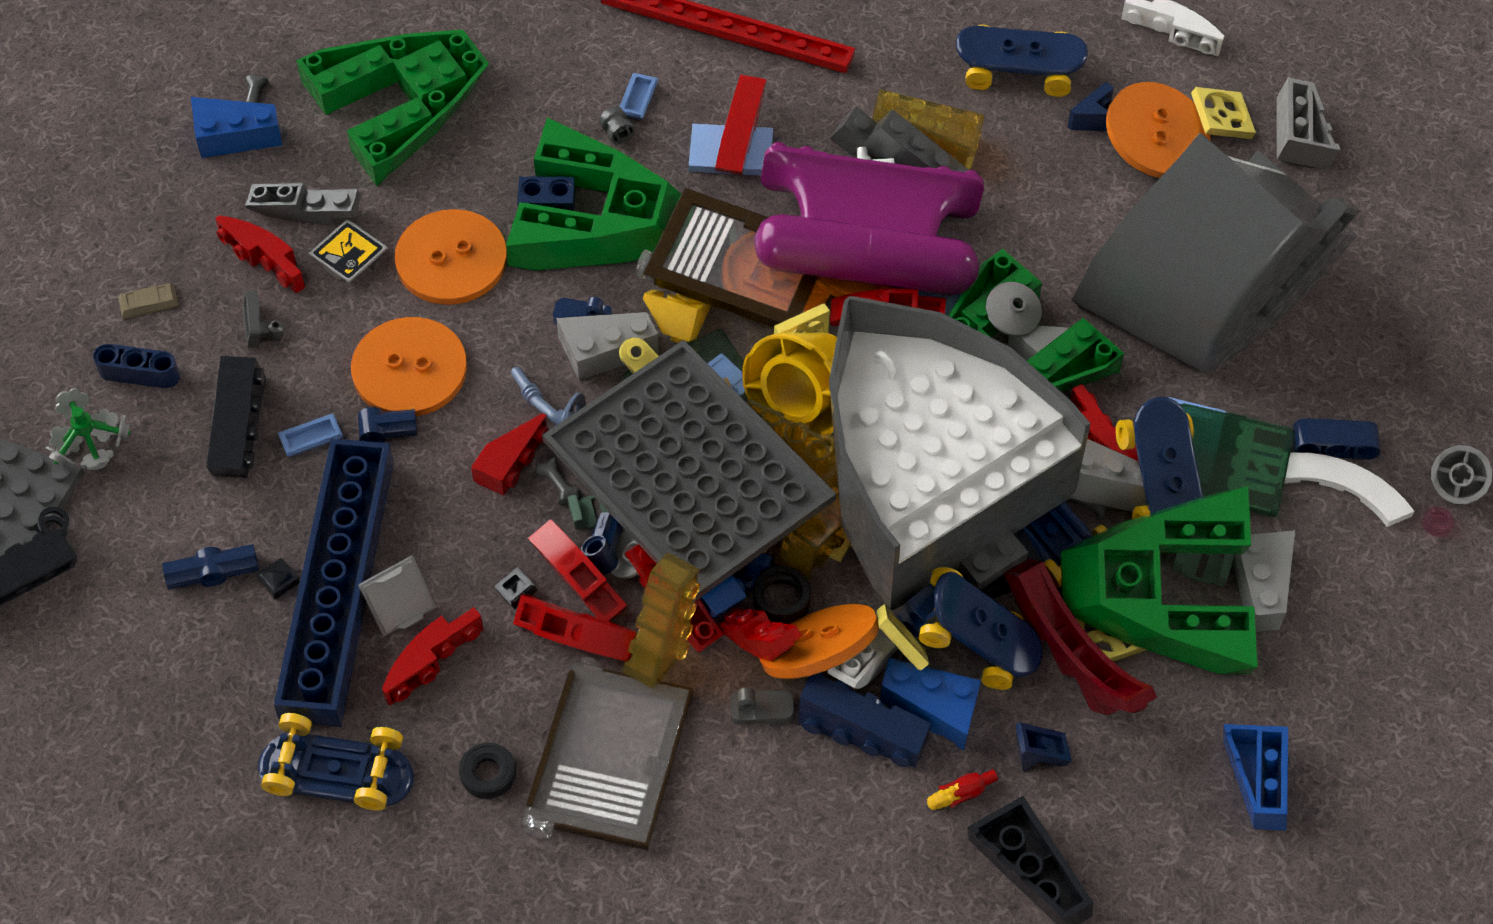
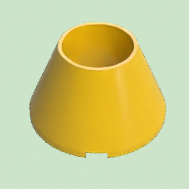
M825 332L772 334L755 343L750 353L746 355L742 369V380L747 399L752 409L756 407L778 425L775 432L779 436L793 442L808 444L819 442L834 432L829 378L837 341L836 336Z

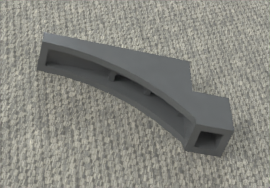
M855 107L841 120L830 137L832 141L850 154L857 153L858 147H867L869 156L882 159L894 158V163L922 168L946 166L951 171L958 172L969 170L893 109L877 123L858 107Z

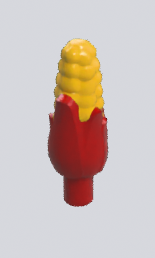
M991 769L980 775L977 772L962 775L948 784L938 786L939 791L928 797L927 805L932 810L941 809L948 805L953 809L962 802L980 796L985 791V786L998 781L997 774Z

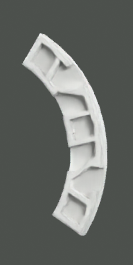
M1282 453L1276 485L1300 483L1302 480L1319 482V485L1331 487L1342 492L1346 490L1359 497L1360 502L1369 507L1383 521L1386 527L1408 519L1414 514L1412 507L1392 486L1372 472L1356 464L1322 454ZM1260 459L1251 461L1265 484L1275 481Z

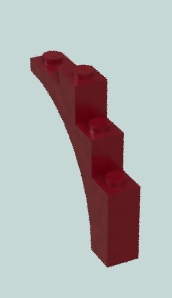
M1028 559L1004 573L1024 620L1036 631L1040 640L1048 643L1060 672L1076 678L1091 711L1104 715H1111L1119 710L1138 713L1148 707L1147 703L1157 698L1153 686L1143 683L1123 671L1092 641L1065 604L1043 561Z

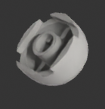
M1456 445L1445 449L1436 457L1431 468V481L1435 490L1443 499L1454 504H1468L1478 500L1487 493L1492 483L1493 470L1489 459L1481 450L1470 445Z

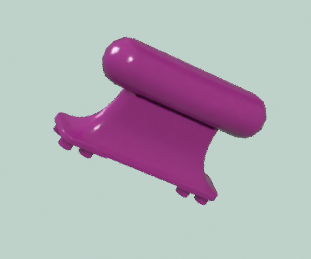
M781 142L773 143L766 150L761 172L762 185L772 191L792 193L799 203L801 216L779 214L770 216L761 222L754 237V246L757 258L765 266L775 271L894 288L918 289L921 292L949 296L962 294L973 286L979 273L977 253L970 244L959 239L937 236V232L946 216L970 218L977 214L984 192V181L976 171H951L946 166L922 168L814 151L809 146L801 148L787 147Z

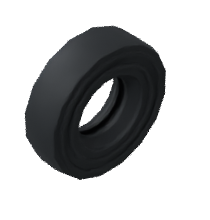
M483 742L465 752L460 761L459 777L463 787L471 795L480 799H493L502 796L511 788L516 778V764L512 754L504 746ZM493 761L497 763L500 767L498 776L490 781L479 779L475 771L481 762Z

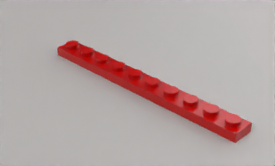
M601 0V4L845 74L855 56L854 47L689 0Z

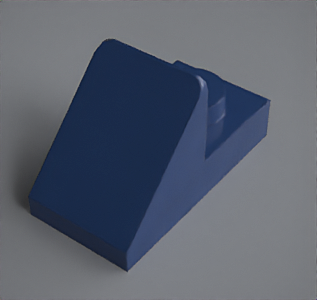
M1105 82L1070 110L1067 127L1070 130L1107 131L1106 115L1113 101L1114 87Z
M1020 722L1015 725L1017 747L1023 771L1028 770L1039 762L1065 766L1072 761L1065 733Z

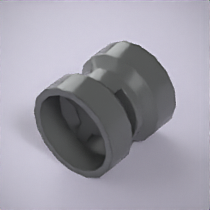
M619 106L608 108L599 118V123L605 131H608V137L613 144L626 142L635 133L633 124L630 120H627L625 112Z

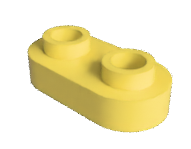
M636 337L625 340L619 349L621 361L632 373H635L659 357L644 340ZM632 347H637L640 350L638 357L632 356Z

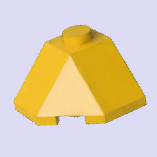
M650 290L644 293V302L661 332L671 336V341L679 343L684 340L687 343V341L690 342L697 338L711 305L678 293L676 295L668 294L667 297H663L664 292L659 290Z

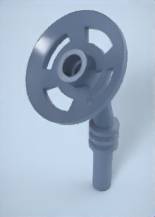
M514 367L511 370V375L521 388V395L527 404L546 414L547 418L555 423V426L574 414L573 407L575 405L576 412L586 406L584 395L576 393L569 400L564 410L559 409L557 411L543 399V395L538 387L529 381L520 367Z

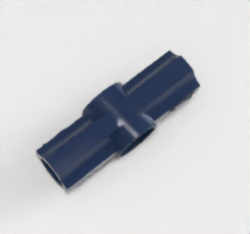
M254 544L227 550H221L217 547H206L197 551L194 557L165 562L162 566L168 590L198 583L205 587L216 586L224 583L227 577L259 571Z

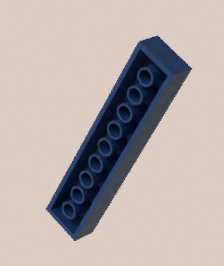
M331 439L274 700V708L279 721L282 714L295 713L308 718L312 725L342 726L366 600L358 585L370 579L372 575L394 464L390 443Z

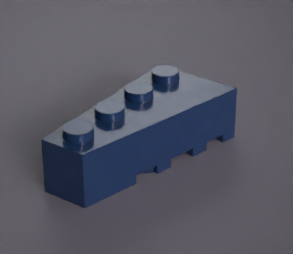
M823 672L809 676L800 696L798 725H801L809 733L828 735L839 744L858 746L869 755H882L890 758L898 766L917 767L929 737L930 722L895 705L890 706L888 709L883 706V703L877 696L869 692L860 695L849 689V685L839 679L835 683L823 677Z

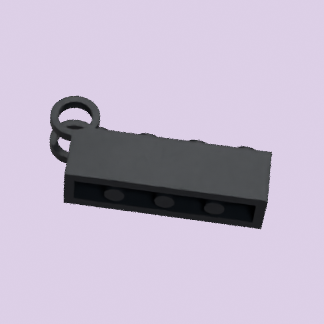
M59 507L44 509L38 517L36 534L32 537V540L23 545L21 543L14 544L4 552V555L0 556V606L75 567L77 555L65 539L69 527V516L63 509ZM50 513L59 514L63 518V520L56 516H45ZM54 522L57 523L61 527V529L55 531L49 530L44 526V524Z

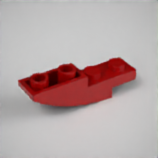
M221 215L215 218L218 238L225 245L229 243L241 261L246 260L253 267L261 263L266 271L272 270L276 274L277 280L284 288L290 287L296 294L305 288L302 273L296 267L294 251L283 240L260 226L244 220Z
M903 288L878 289L847 294L831 300L830 326L840 325L844 301L850 296L936 311L945 314L946 298L918 296V289Z
M1083 384L1072 388L1070 400L1091 423L1087 439L1138 461L1136 445L1133 449L1122 450L1116 440V426L1113 427L1109 416L1102 413L1095 396L1091 392L1089 393Z
M551 519L528 537V540L565 584L569 585L595 617L611 622L628 608L627 604L609 585L607 579Z
M639 544L625 552V555L641 577L639 582L669 622L698 653L724 635L701 600L698 599L693 603Z
M521 595L513 622L514 625L531 630L535 635L626 662H630L638 634L634 630L586 613H577L529 595Z
M475 607L449 624L441 615L425 627L405 647L393 664L382 687L385 702L388 706L395 702L404 701L410 696L412 690L421 684L427 685L431 683L440 672L438 664L440 658H448L458 646L464 642H471L480 635L483 630L482 617Z
M739 607L725 613L723 616L724 620L717 624L722 633L739 647L760 659L770 662L794 646V641L802 636L796 625L770 622L765 611Z

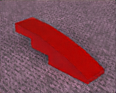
M740 74L715 164L716 171L743 175L747 153L750 151L753 133L756 131L767 79Z

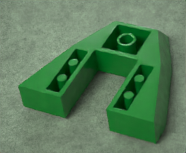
M463 29L401 34L320 49L296 60L301 82L325 115L394 83L399 85L410 100L347 130L351 152L376 186L384 181L441 129L469 96L489 65V62Z
M547 118L534 156L535 176L574 177L575 187L608 192L601 216L520 202L506 243L508 266L536 271L624 263L652 257L682 194L668 181L624 153ZM692 205L670 253L676 252L694 215L696 208L694 205Z
M1002 248L982 263L973 286L962 293L948 316L992 338L1000 331L992 325L986 313V301L990 292L1002 283L1017 282L1030 288L1040 299L1042 282ZM1013 302L1016 308H1021L1018 303ZM1082 318L1028 359L1027 362L1059 391L1064 393L1078 385H1086L1119 373L1124 352Z
M1248 486L1204 496L1119 523L1061 551L1062 599L1073 616L1125 643L1216 674H1250L1258 668L1255 607L1162 605L1160 553L1243 554L1251 546Z

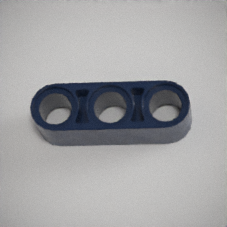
M103 344L93 352V359L100 377L108 381L170 388L175 386L180 380V373L175 358L166 351Z
M1304 418L1293 424L1295 452L1366 460L1374 459L1380 455L1378 426L1373 422Z

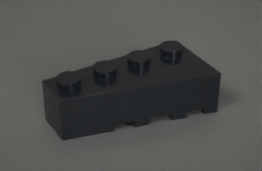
M220 356L206 466L212 476L248 478L249 469H252L254 466L253 446L258 435L257 424L266 382L264 368L260 367L257 359L254 357Z
M1024 796L967 827L969 841L1056 924H1079L1093 916L1092 900Z

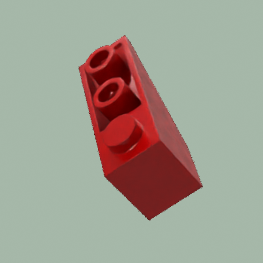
M542 413L486 444L471 466L473 482L503 496L509 487L514 488L519 480L520 471L524 465L528 466L532 462L538 444L544 443L542 435L550 430L547 424V415Z

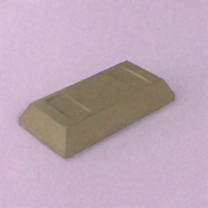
M173 283L118 295L123 320L179 307Z

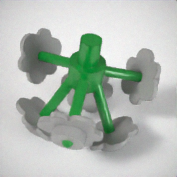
M72 388L69 392H60L57 395L58 404L55 408L66 419H70L71 427L65 426L62 429L57 426L52 428L50 431L52 438L49 444L51 447L56 448V451L46 446V449L51 451L49 458L53 459L56 465L61 464L65 466L67 461L74 465L75 462L66 456L70 452L73 454L78 453L80 450L79 445L83 440L82 436H84L91 453L83 457V461L80 463L81 467H87L89 470L104 468L110 461V458L114 456V452L112 450L105 451L104 449L97 451L91 435L104 443L110 440L111 435H117L115 447H119L120 440L126 441L127 436L131 434L129 430L130 424L124 423L126 415H122L118 428L116 426L120 419L118 414L109 412L108 409H101L99 414L94 413L91 416L85 412V405L89 402V396L86 393H80L77 388Z

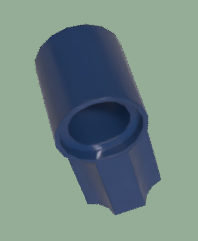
M368 407L360 410L358 413L359 441L383 443L386 438L417 435L415 409L383 412L380 408Z
M609 512L600 514L593 535L581 547V551L602 575L612 572L618 565L619 559L615 554V550L623 528Z

